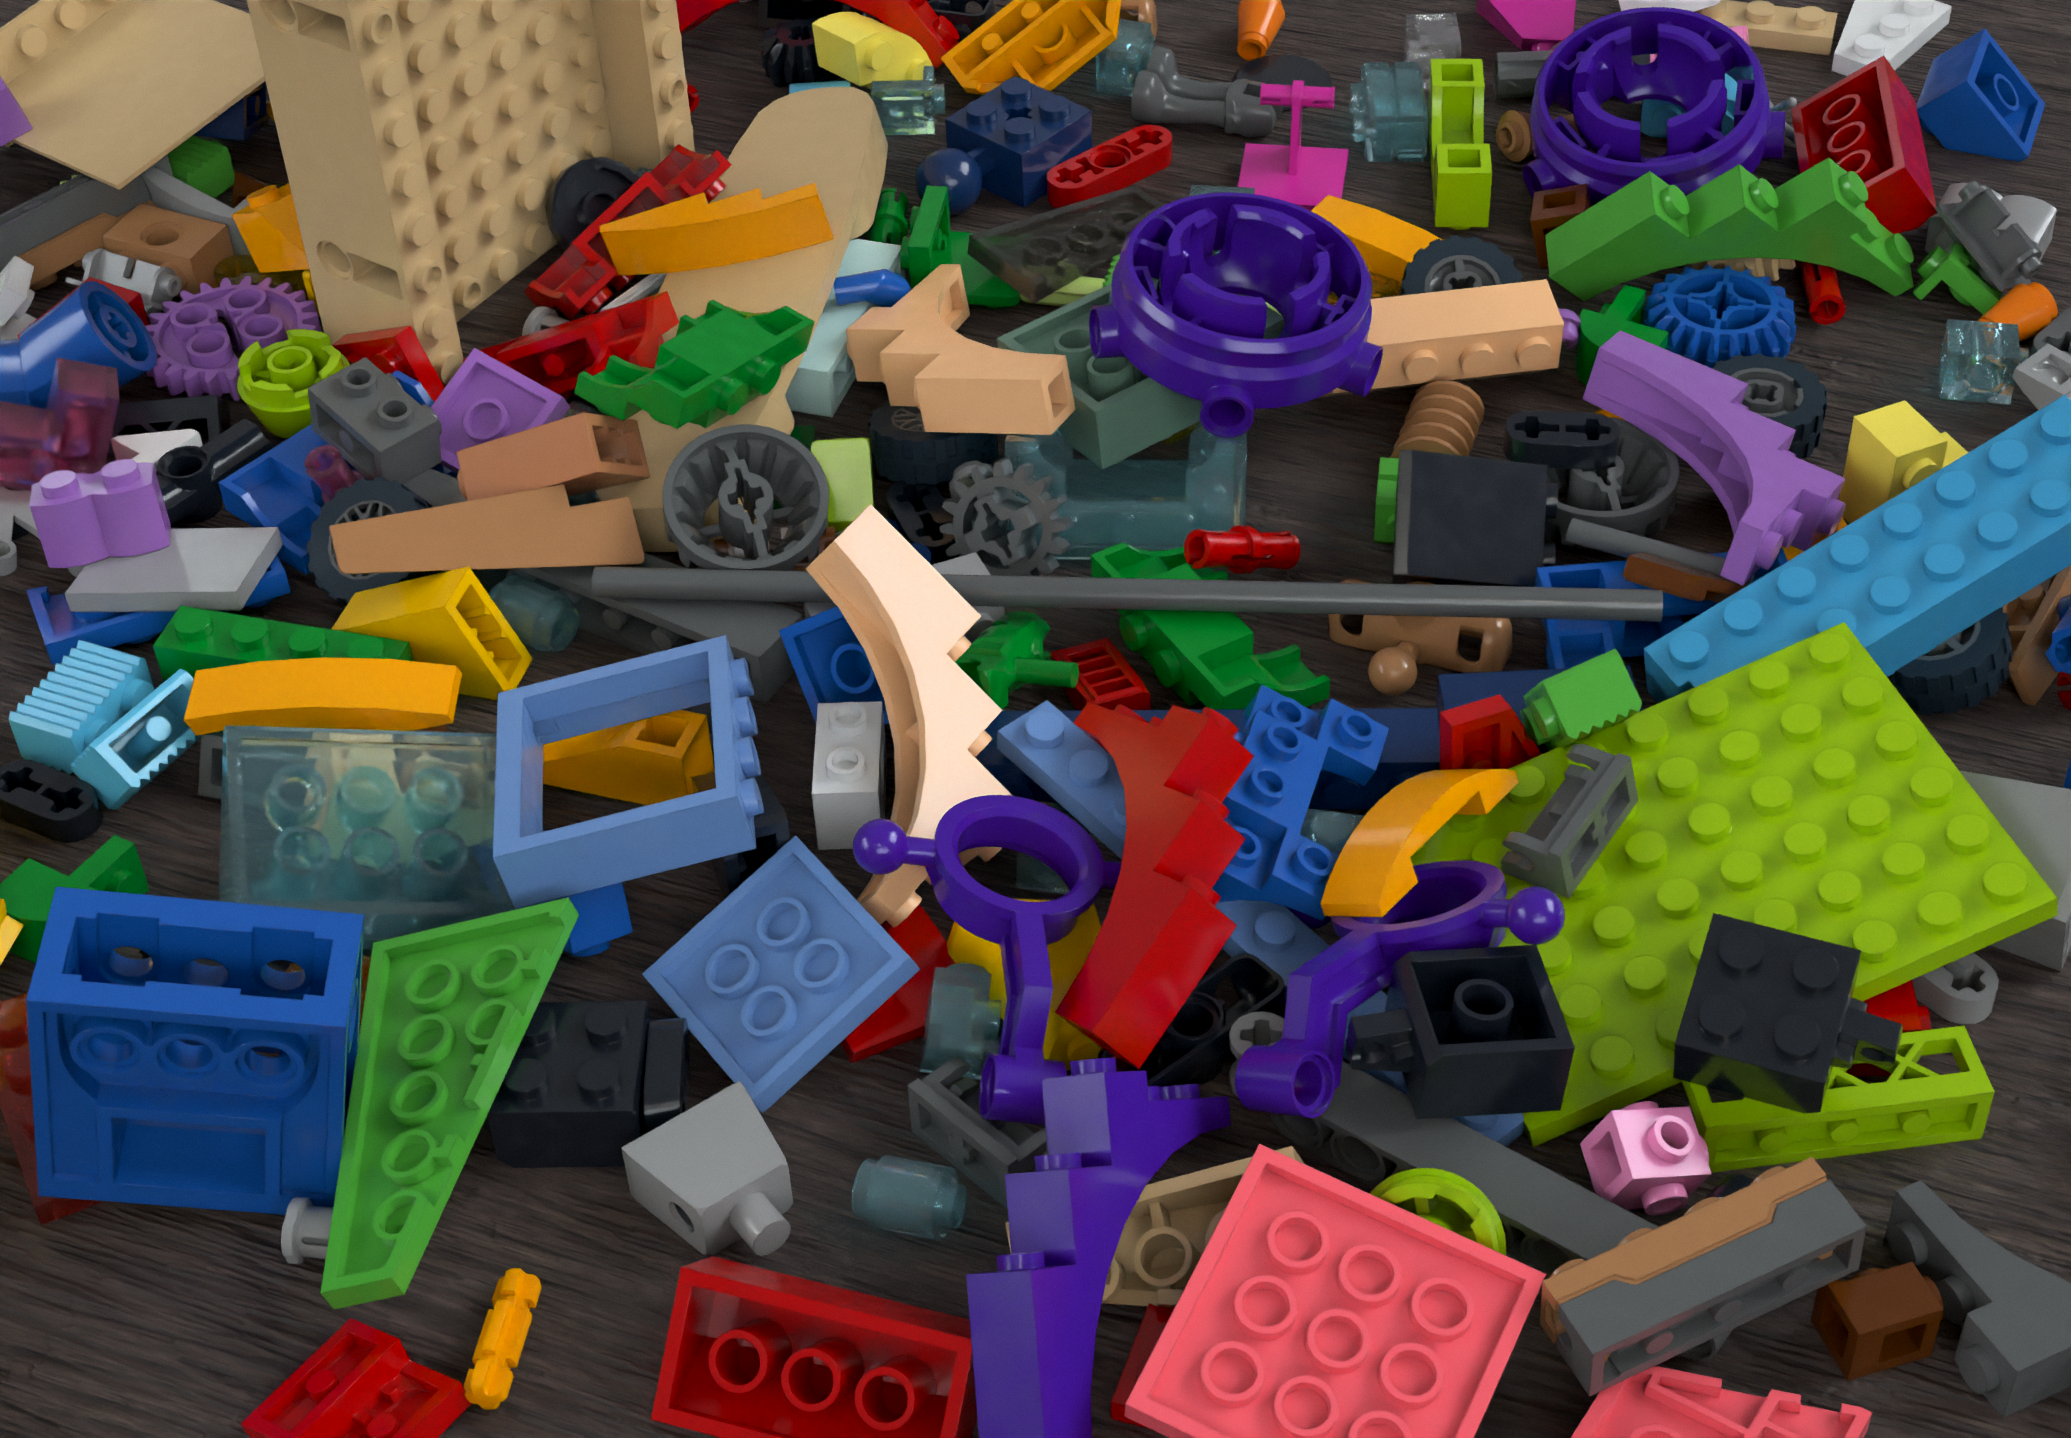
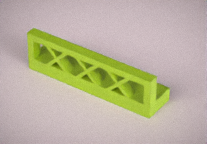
M1964 1025L1902 1033L1893 1067L1875 1065L1892 1074L1886 1082L1868 1084L1846 1073L1848 1068L1833 1066L1821 1112L1804 1114L1746 1097L1742 1100L1712 1103L1706 1086L1681 1080L1695 1116L1698 1133L1703 1137L1708 1148L1711 1173L1800 1162L1810 1157L1816 1160L1982 1139L1995 1091ZM1952 1052L1960 1072L1939 1075L1917 1064L1921 1056ZM1853 1060L1852 1064L1865 1063Z

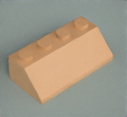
M1547 279L1371 299L1372 319L1367 342L1383 347V357L1377 377L1369 392L1416 387L1441 380L1460 382L1538 373L1559 367L1564 322ZM1336 388L1333 391L1321 397L1347 395L1353 393Z

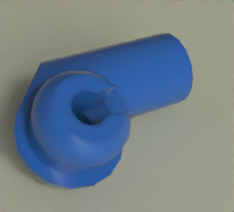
M887 269L837 277L833 284L838 306L867 301L878 307H892L911 291L909 283L904 277Z

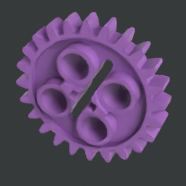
M245 276L239 285H232L228 278H223L220 287L212 288L204 282L200 284L201 292L195 295L183 290L180 292L181 302L164 301L162 302L164 313L149 314L151 325L145 327L155 345L157 361L156 366L146 373L148 377L153 376L155 385L158 388L168 385L170 395L172 396L180 394L185 390L188 397L201 396L203 393L221 397L223 393H230L234 401H239L241 398L237 390V381L240 375L239 360L232 349L224 324L219 322L218 317L225 318L235 347L240 354H243L250 345L258 340L262 349L273 343L288 340L287 330L308 329L322 332L314 301H307L305 291L303 290L292 292L291 285L288 282L274 288L272 278L269 277L258 285H252L250 276Z

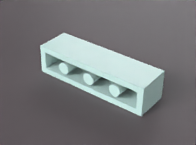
M856 238L849 240L836 278L880 269H887L905 278V269L901 268L900 263L901 245ZM833 285L807 351L785 394L791 411L831 418L834 416L856 378L853 360L850 359L847 353L846 329L871 307L878 306L867 301L838 306Z

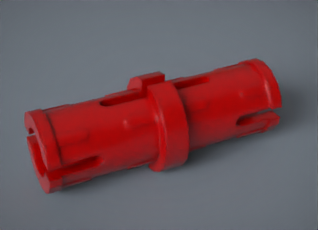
M1239 525L1233 526L1228 531L1192 530L1185 539L1184 556L1186 562L1189 565H1193L1192 568L1194 569L1228 568L1236 574H1248L1257 568L1292 569L1299 561L1301 548L1298 537L1291 535V531L1258 532L1251 526Z

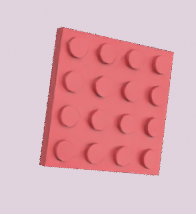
M1259 1144L1125 1404L1124 1416L1168 1438H1475L1539 1294L1546 1274Z

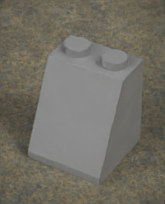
M1960 771L2057 897V916L1998 941L1991 946L2061 972L2071 949V789Z

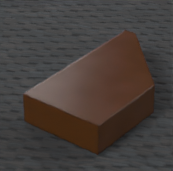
M1645 552L1628 555L1622 575L1626 577V581L1700 602L1703 599L1720 603L1749 585L1745 583L1742 586L1720 575Z

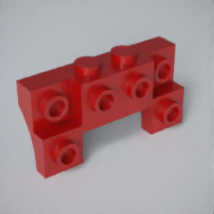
M678 144L650 173L647 171L572 241L563 255L541 276L533 280L523 293L537 307L545 306L551 309L557 307L570 321L582 309L588 315H592L614 294L608 288L610 285L619 292L636 276L618 275L600 233L599 226L701 193H705L708 203H710L726 187L720 178L732 164L718 150L709 155L699 154Z
M665 291L492 345L479 351L567 399L575 395L574 392L579 373L585 371L592 376L606 369L608 357L612 355L640 367L654 369L659 347L664 343L662 335L676 326L679 320L668 292Z

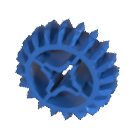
M1705 264L1703 270L1684 267L1681 275L1675 273L1667 274L1664 282L1654 284L1652 293L1647 298V305L1643 308L1642 316L1643 325L1669 332L1667 350L1709 368H1713L1714 364L1721 360L1726 361L1738 355L1752 356V354H1764V356L1768 357L1778 356L1786 359V355L1790 352L1791 343L1794 342L1797 327L1794 324V301L1786 297L1785 288L1772 286L1770 277L1756 278L1752 276L1751 269L1740 272L1731 270L1729 265L1724 269H1714L1709 264Z

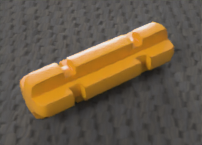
M521 1268L508 1269L505 1276H502L497 1282L492 1297L494 1309H488L472 1358L475 1367L468 1370L463 1385L466 1391V1399L472 1404H478L484 1410L497 1409L500 1402H503L508 1397L514 1378L511 1368L518 1365L532 1321L530 1308H536L542 1289L540 1279L536 1275L526 1274Z

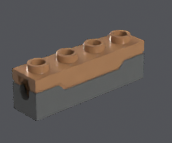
M80 174L1 214L0 273L14 256L21 258L34 266L29 289L34 291L54 283L58 279L56 272L73 264L74 267H81L84 255L89 251L104 248L102 236L139 203L156 207L155 203L151 200V194L142 175L140 174L118 190L85 174Z
M1813 1157L1788 1168L1778 1166L1768 1169L1760 1174L1749 1186L1721 1199L1718 1197L1703 1199L1693 1205L1684 1216L1654 1230L1651 1228L1638 1229L1622 1239L1617 1247L1589 1260L1574 1259L1558 1267L1549 1278L1542 1281L1540 1325L1551 1341L1556 1343L1557 1350L1589 1397L1859 1270L1867 1225L1834 1183L1826 1179V1173Z

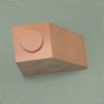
M585 412L456 451L460 466L457 475L458 485L463 497L467 501L565 484L567 496H573L650 478L637 420L626 419L622 421L613 416Z

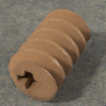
M1441 380L1422 385L1415 391L1410 409L1405 416V422L1395 442L1394 451L1389 458H1399L1400 450L1469 456L1474 446V439L1478 435L1479 426L1484 419V405L1480 396L1470 387L1455 381Z

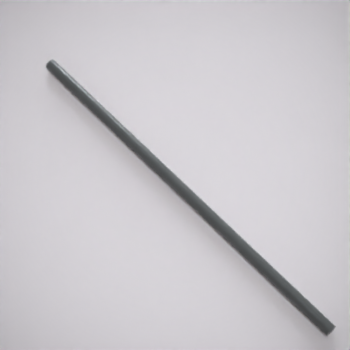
M594 567L592 573V593L595 598L834 603L808 571ZM940 574L971 606L1661 622L1663 614V591L1650 589Z

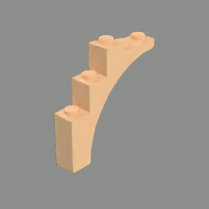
M960 264L939 265L892 307H871L846 329L847 353L850 359L853 360L857 381L883 382L886 384L890 406H912L920 409L925 432L1052 435L1076 410L1066 355L1024 353L995 348L968 339L956 332L970 316Z
M870 504L806 570L840 609L866 652L884 697L894 743L895 797L891 821L897 823L907 836L933 839L939 821L956 804L970 798L986 795L1013 796L975 758L992 740V737L985 729L1002 709L955 663L972 645L964 635L978 621L981 615ZM978 847L962 851L958 855L964 866L977 855L984 862H987L1002 848ZM903 864L892 873L885 875L873 874L857 901L879 924L887 921L895 928L922 901V898L915 892L924 880L930 885L932 883L925 866Z

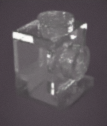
M1456 13L1406 15L1404 63H1407V70H1416L1418 88L1429 89L1431 59H1461L1462 44Z

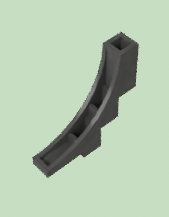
M1922 1180L1896 1190L1885 1239L1888 1241L1892 1254L1900 1264L1912 1261L1922 1276H1928L1935 1283L1942 1297L1944 1316L1950 1322L1961 1326L1962 1332L1954 1361L1958 1364L1959 1371L1967 1385L1974 1392L1983 1394L2002 1418L2070 1387L2071 1283L2013 1255L1962 1220Z

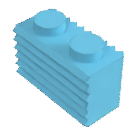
M78 640L77 648H71L69 656H63L62 664L56 663L54 672H48L47 680L41 679L39 687H33L32 695H26L24 703H18L17 710L10 711L8 720L21 757L25 760L32 759L35 762L43 763L48 767L53 766L58 771L63 769L70 775L73 772L70 764L77 759L85 748L155 690L146 659Z
M179 669L90 743L77 759L70 764L72 771L81 780L93 787L96 796L108 809L118 810L188 748H191L201 739V735L196 736L184 721L194 680L187 671Z

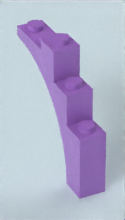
M1620 330L1599 347L1583 400L1626 420L1659 440L1685 460L1711 486L1727 511L1734 534L1720 576L1743 586L1760 567L1766 570L1770 569L1781 546L1789 548L1791 545L1806 551L1822 534L1829 537L1834 533L1846 506V503L1837 500L1845 478L1796 457L1795 453L1788 451L1796 430L1749 410V407L1742 405L1748 383Z

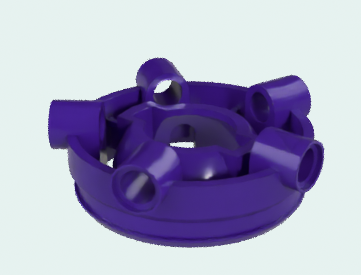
M1666 7L1636 8L1612 13L1584 25L1569 35L1552 51L1541 67L1536 78L1530 113L1531 142L1535 160L1523 166L1524 182L1532 199L1534 192L1588 183L1593 206L1651 171L1668 185L1677 186L1687 196L1738 164L1752 174L1758 167L1761 159L1782 160L1786 112L1770 111L1764 71L1758 57L1744 39L1724 24L1696 12ZM1657 54L1656 59L1646 65H1639L1632 60V56ZM1725 73L1737 82L1734 129L1726 136L1722 134V120L1727 111ZM1612 96H1616L1627 104L1646 99H1659L1679 105L1687 113L1667 119V151L1661 156L1649 158L1641 155L1639 122L1613 116L1605 112L1600 105ZM1552 102L1573 114L1574 123L1580 136L1563 116L1552 120L1548 112Z
M1234 192L1200 194L1173 201L1150 213L1130 231L1123 243L1120 258L1113 271L1109 305H1093L1089 314V339L1094 358L1127 357L1135 367L1157 383L1187 397L1200 400L1201 424L1208 432L1222 438H1234L1247 432L1254 421L1255 409L1278 408L1304 403L1319 398L1336 388L1366 397L1377 377L1383 357V347L1367 342L1372 319V281L1367 264L1356 246L1340 229L1318 214L1290 202L1256 194ZM1221 250L1219 253L1212 256L1213 251ZM1152 278L1158 279L1157 292ZM1332 292L1339 298L1335 306L1327 303L1328 296ZM1266 302L1274 307L1285 321L1283 331L1276 339H1263L1267 316Z

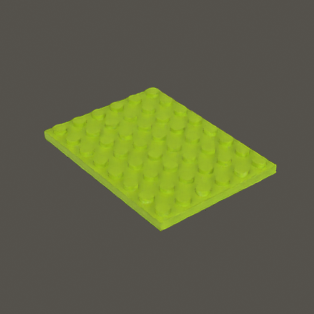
M1845 622L1646 708L1626 721H1620L1613 727L1609 726L1590 737H1584L1579 741L1572 742L1565 748L1557 747L1509 768L1508 770L1516 771L1519 783L1486 815H1453L1410 857L1413 866L1440 861L1468 860L1491 864L1503 873L1501 860L1507 851L1512 852V850L1502 844L1510 832L1525 834L1565 780L1564 773L1571 764L1587 767L1594 771L1585 764L1576 763L1567 758L1566 754L1574 744H1585L1615 756L1621 753L1631 757L1638 802L1568 899L1556 894L1565 909L1563 928L1553 940L1537 945L1575 1050L1561 1110L1523 1113L1524 1132L1533 1147L1606 1116L1611 1110H1619L1682 1082L1679 1079L1673 1078L1675 1041L1713 913L1861 950L1852 998L1862 1002L2058 915V904L2055 894ZM1503 873L1507 887L1505 899H1511L1518 891L1524 888L1535 886ZM1505 928V938L1498 947L1532 944L1522 942L1513 935L1509 928Z

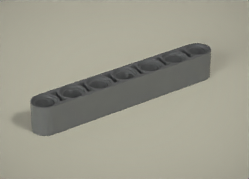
M1342 1061L1340 1086L1334 1090L1330 1105L1320 1116L1307 1118L1270 1113L1274 1126L1284 1138L1373 1188L1396 1173L1414 1168L1441 1169L1470 1181L1487 1196L1501 1219L1506 1239V1256L1545 1273V1279L1549 1278L1558 1267L1574 1259H1584L1586 1261L1617 1247L1622 1239L1638 1229L1651 1228L1654 1230L1658 1228V1226L1450 1117L1417 1119L1409 1095L1361 1070L1352 1069L1351 1065ZM1732 1330L1679 1355L1694 1361L1710 1360L1715 1356Z

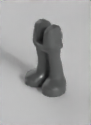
M1155 45L1149 57L1147 70H1141L1137 75L1132 94L1131 116L1133 121L1153 125L1210 124L1224 128L1225 134L1235 133L1245 137L1268 136L1272 132L1276 119L1280 116L1284 106L1260 105L1262 82L1250 81L1248 79H1237L1234 82H1203L1181 76L1178 73L1175 53L1168 47Z

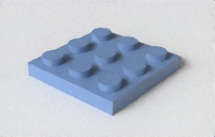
M795 835L642 975L679 1018L687 1019L688 1029L734 1083L741 1082L757 1109L763 1114L911 979L920 968Z

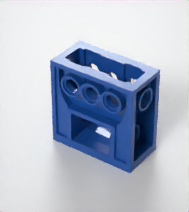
M56 887L26 999L38 1196L286 1215L287 1207L295 1197H308L314 1206L333 1207L359 1043L364 914ZM134 947L146 952L150 958L141 960L125 958L117 954L113 949ZM209 959L222 964V966L203 965L194 960ZM274 960H286L299 965L303 970L285 973L270 968L266 963ZM256 1052L279 1054V1057H269Z

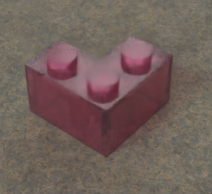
M57 358L46 409L0 401V486L31 491V485L40 482L45 475L55 471L70 470L76 474H94L101 471L106 463L120 400L117 368Z

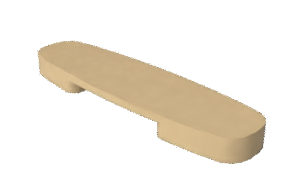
M855 87L808 89L781 97L758 112L727 159L732 165L720 178L726 187L710 203L756 188H760L765 199L816 183L834 239L756 260L721 267L667 273L658 294L665 291L668 292L679 321L680 317L684 315L696 319L705 314L707 303L712 299L732 309L750 313L769 312L783 306H788L815 321L809 340L810 343L832 290L849 240L861 236L872 226L885 176L888 143L875 104L869 94ZM679 323L662 335L664 343L676 337ZM805 352L781 366L779 379L768 394L756 397L743 405L736 414L727 415L706 429L689 422L676 429L670 425L657 422L644 410L627 418L637 420L650 478L595 491L600 501L630 497L644 552H678L675 543L668 542L665 533L662 497L664 480L668 469L675 457L686 445L714 429L739 424L760 425L779 430L788 435L791 434L794 429L795 420L785 394ZM718 498L710 505L705 514L704 527L719 524ZM738 498V504L742 505L741 499ZM718 536L715 538H711L709 540L711 543H713L714 540L722 539L723 537Z

